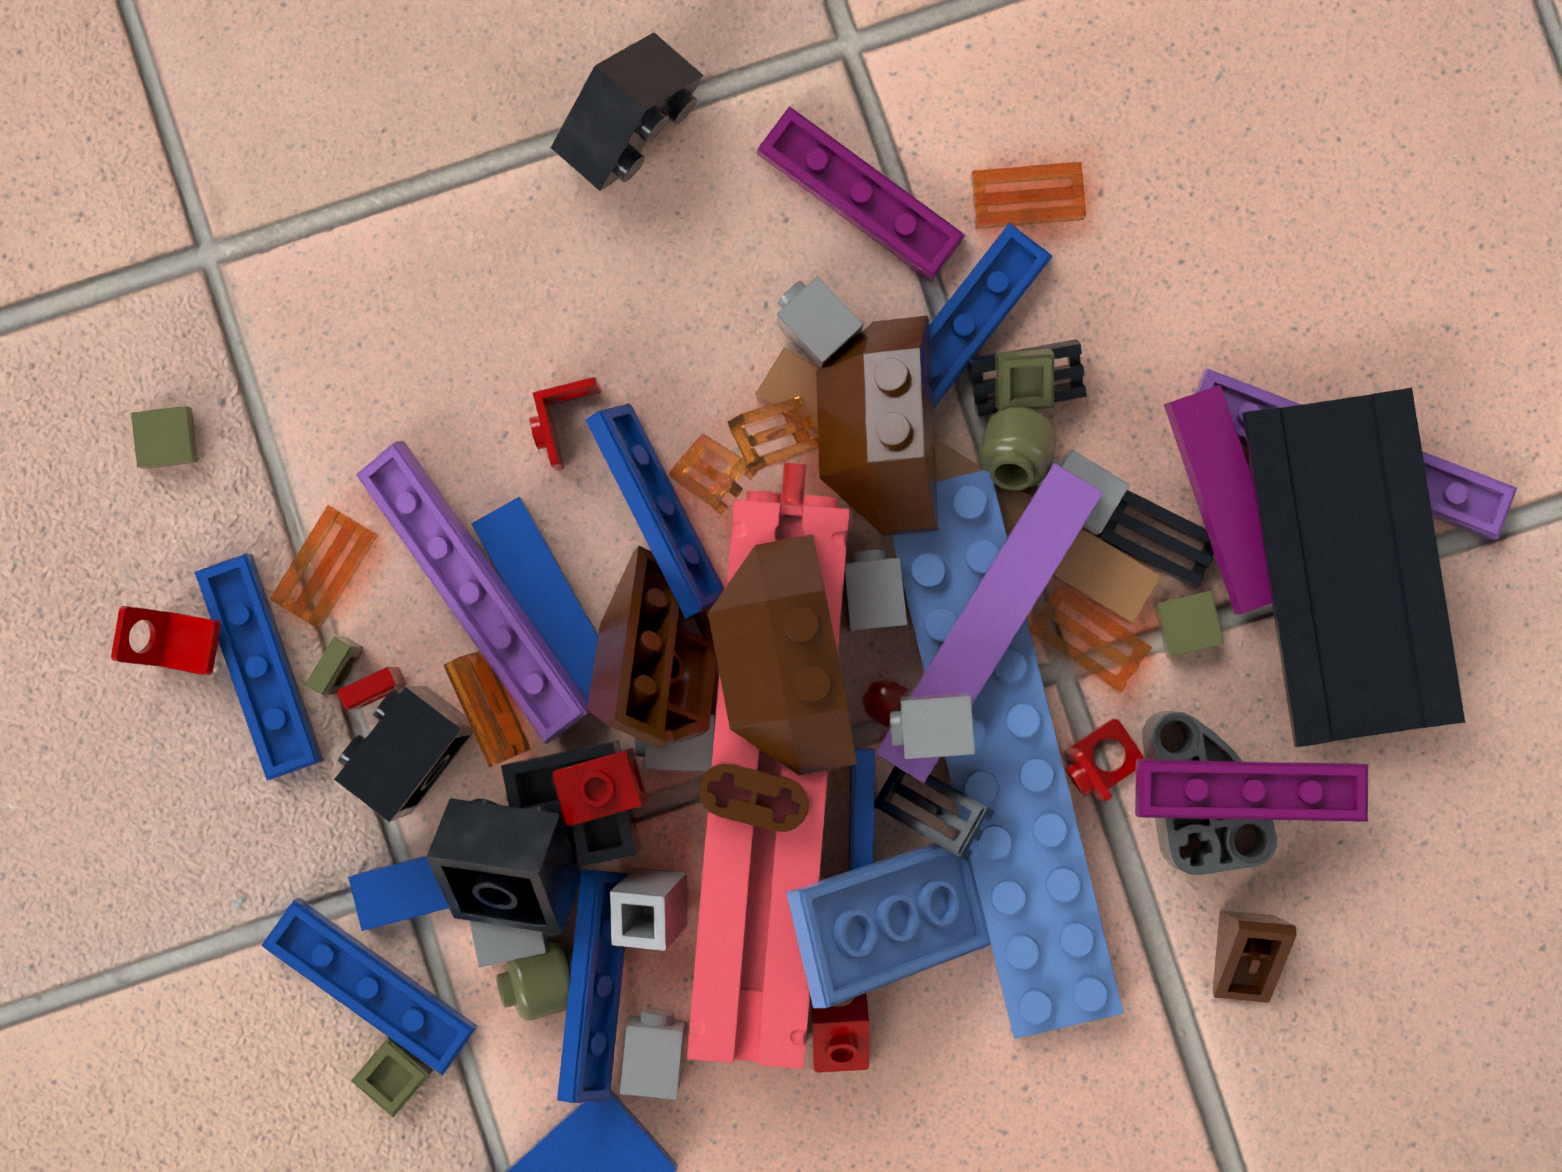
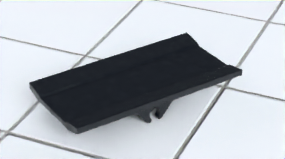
M1412 387L1357 397L1242 413L1294 747L1298 748L1351 738L1465 723Z

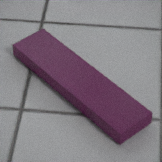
M790 106L757 148L758 156L930 282H933L966 236Z
M1221 385L1164 404L1234 613L1244 614L1271 604L1272 600L1253 479Z
M1136 759L1135 816L1144 818L1368 822V764Z

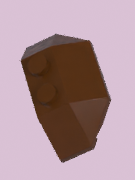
M927 315L873 321L816 371L819 478L883 536L939 531L930 327Z
M813 535L755 545L708 612L730 730L798 775L855 765L857 761L848 706Z
M638 546L626 566L600 623L587 710L609 727L661 748L704 735L709 730L716 653L710 622L705 611L685 619L652 551Z

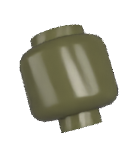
M1010 407L998 411L990 417L985 428L979 452L981 469L989 472L993 482L1004 489L1022 490L1039 484L1044 480L1051 468L1057 441L1055 427L1047 417L1036 410L1026 407Z
M547 940V952L544 954L517 958L505 962L506 972L496 975L497 986L504 1008L515 1006L518 1015L523 1020L532 1021L567 1010L573 949L564 950L562 945L556 940Z

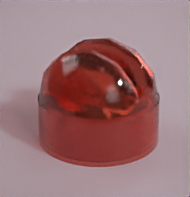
M886 679L874 681L868 687V692L862 697L866 715L875 722L890 728V711H901L900 697H907L909 689Z

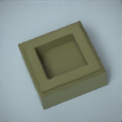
M1051 349L995 352V406L998 411L1010 407H1026L1029 409L1054 408V353Z
M180 406L131 413L138 468L150 469L198 462L192 408Z
M1211 590L1154 603L1167 657L1224 644Z
M334 636L305 685L321 695L337 693V690L341 689L362 654L363 646L347 637Z
M388 1037L351 1082L390 1116L394 1117L433 1070Z

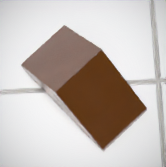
M1220 910L1213 980L1214 998L1269 1003L1297 936L1296 926L1275 915Z

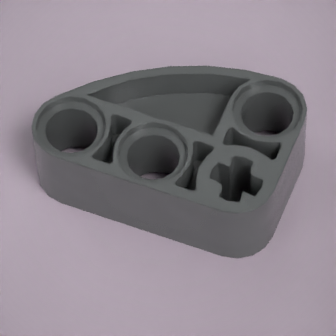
M1161 711L1155 713L1146 721L1142 729L1145 759L1242 761L1236 752L1214 731L1184 712ZM1176 721L1183 729L1184 740L1177 750L1168 752L1161 744L1160 732L1168 722ZM1155 818L1159 847L1163 858L1171 866L1190 875H1203L1255 867L1266 863L1273 856L1277 848V834L1273 820ZM1251 824L1256 832V842L1249 851L1239 853L1234 845V835L1241 826ZM1188 834H1190V837L1200 841V848L1192 850L1191 860L1190 857L1179 853V846L1188 844Z

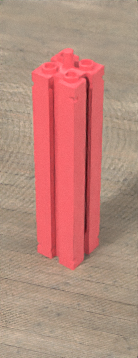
M784 463L781 494L767 491H747L746 500L734 499L727 585L755 545L812 534L838 655L849 509L837 508L838 498L814 495L804 496L806 465ZM719 674L712 766L720 763H734L790 778L804 788L809 805L804 822L796 829L787 832L772 831L719 817L709 811L707 813L687 1059L734 1063V1060L757 1061V1065L804 1069L810 992L786 892L819 881L828 770L798 775L730 730ZM724 773L722 779L718 782L710 781V791L717 794L716 803L721 806H727L728 801L732 797L750 801L752 791L736 787L734 785L735 776L730 773ZM781 788L778 796L774 797L760 793L757 795L756 803L772 807L774 810L773 818L776 820L784 821L787 812L797 813L799 809V803L791 800L792 790L788 788Z

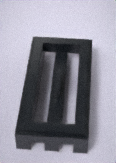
M1077 339L1014 350L1051 349L1054 353V359L1067 357L1068 365L1054 367V381L1070 378L1069 383L1054 385V403L1087 397L1086 386L1083 384L1082 377L1084 376V367L1080 359L1082 354L1081 343ZM995 354L968 359L977 415L985 416L997 413L995 396L988 398L985 396L987 393L995 392V378L983 380L982 374L995 371Z
M1129 490L1125 492L1106 526L1098 536V538L1116 549L1194 588L1200 587L1204 579L1202 576L1206 568L1210 567L1214 558L1212 557L1214 552L1205 528ZM1126 506L1203 543L1201 551L1123 513ZM1117 524L1195 562L1192 570L1190 571L1114 533Z
M894 766L874 802V807L956 856L968 861L973 852L969 849L974 839L979 841L984 832L980 827L985 819L990 821L995 811L929 774L923 784L972 811L966 821L902 784L901 782L905 774L908 773ZM894 794L902 796L960 830L961 832L956 841L892 804L890 801Z

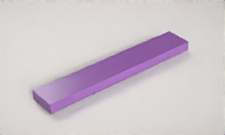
M1211 369L1203 371L1195 392L1198 393L1221 385L1240 443L1247 446L1242 413L1301 405ZM1422 451L1433 518L1489 540L1499 539L1517 487Z
M404 441L394 442L356 474L545 745L555 740L591 713L587 710L588 701L407 444Z
M1056 463L1052 465L910 697L969 693L971 695V706L973 705L1104 492ZM891 728L876 750L877 755L922 783L926 781L940 758L905 759L904 745L892 746Z

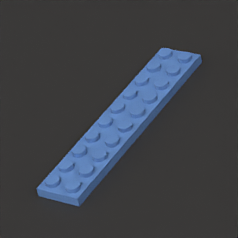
M986 470L936 482L939 531L891 535L896 558H900L903 587L924 673L1007 540L994 483L990 478V473ZM1026 617L972 705L975 754L945 756L952 787L995 811L990 821L984 820L980 827L984 831L979 841L974 839L969 849L973 851L970 855L971 865L1014 1039L1124 1014ZM956 803L960 818L967 821L972 811Z

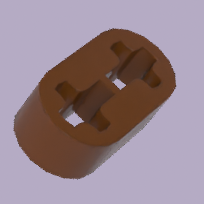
M720 763L707 770L699 783V797L702 805L710 813L726 819L772 831L787 832L796 829L803 823L808 813L809 801L804 788L798 782L784 776L734 763ZM724 773H730L735 776L734 785L736 787L752 791L750 801L732 797L728 801L727 806H721L716 803L717 794L709 790L710 781L718 782L722 779ZM781 788H788L792 790L791 800L799 803V809L797 813L787 812L784 821L776 820L773 818L774 810L772 807L756 803L758 793L774 797L778 796Z

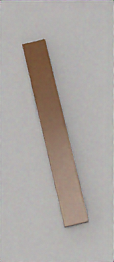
M784 347L755 395L818 434L816 371L819 368ZM935 439L936 482L983 471L981 466ZM994 483L1008 538L1032 497L1021 490L1004 489ZM1083 528L1079 531L1052 575L1055 579L1130 624L1135 622L1162 577Z

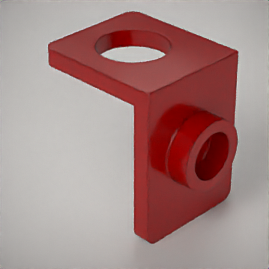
M596 377L532 392L538 416L529 418L534 442L538 450L547 449L550 464L556 471L565 469L549 406L601 393V387Z
M121 606L118 612L111 659L122 663L159 666L195 674L211 675L215 664L221 623L219 620L185 614ZM144 620L149 626L150 638L144 649L135 652L129 642L130 631L138 621Z
M1115 718L1109 720L1063 751L1071 763L1065 770L1079 792L1084 797L1091 793L1094 798L1104 802L1113 797L1108 790L1109 788L1136 771V759H1145L1121 722ZM1107 738L1117 740L1122 745L1125 753L1123 763L1112 771L1100 769L1093 759V750L1096 744Z
M633 747L618 753L558 769L552 775L565 823L569 826L636 808L648 801Z
M864 993L854 997L851 1003L841 1007L813 1008L811 1000L814 1071L821 1073L867 1070L869 1068L867 994Z

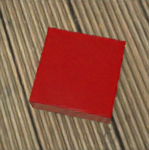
M386 667L337 690L344 709H361L386 697L393 689L398 691L404 689L406 681L399 667Z

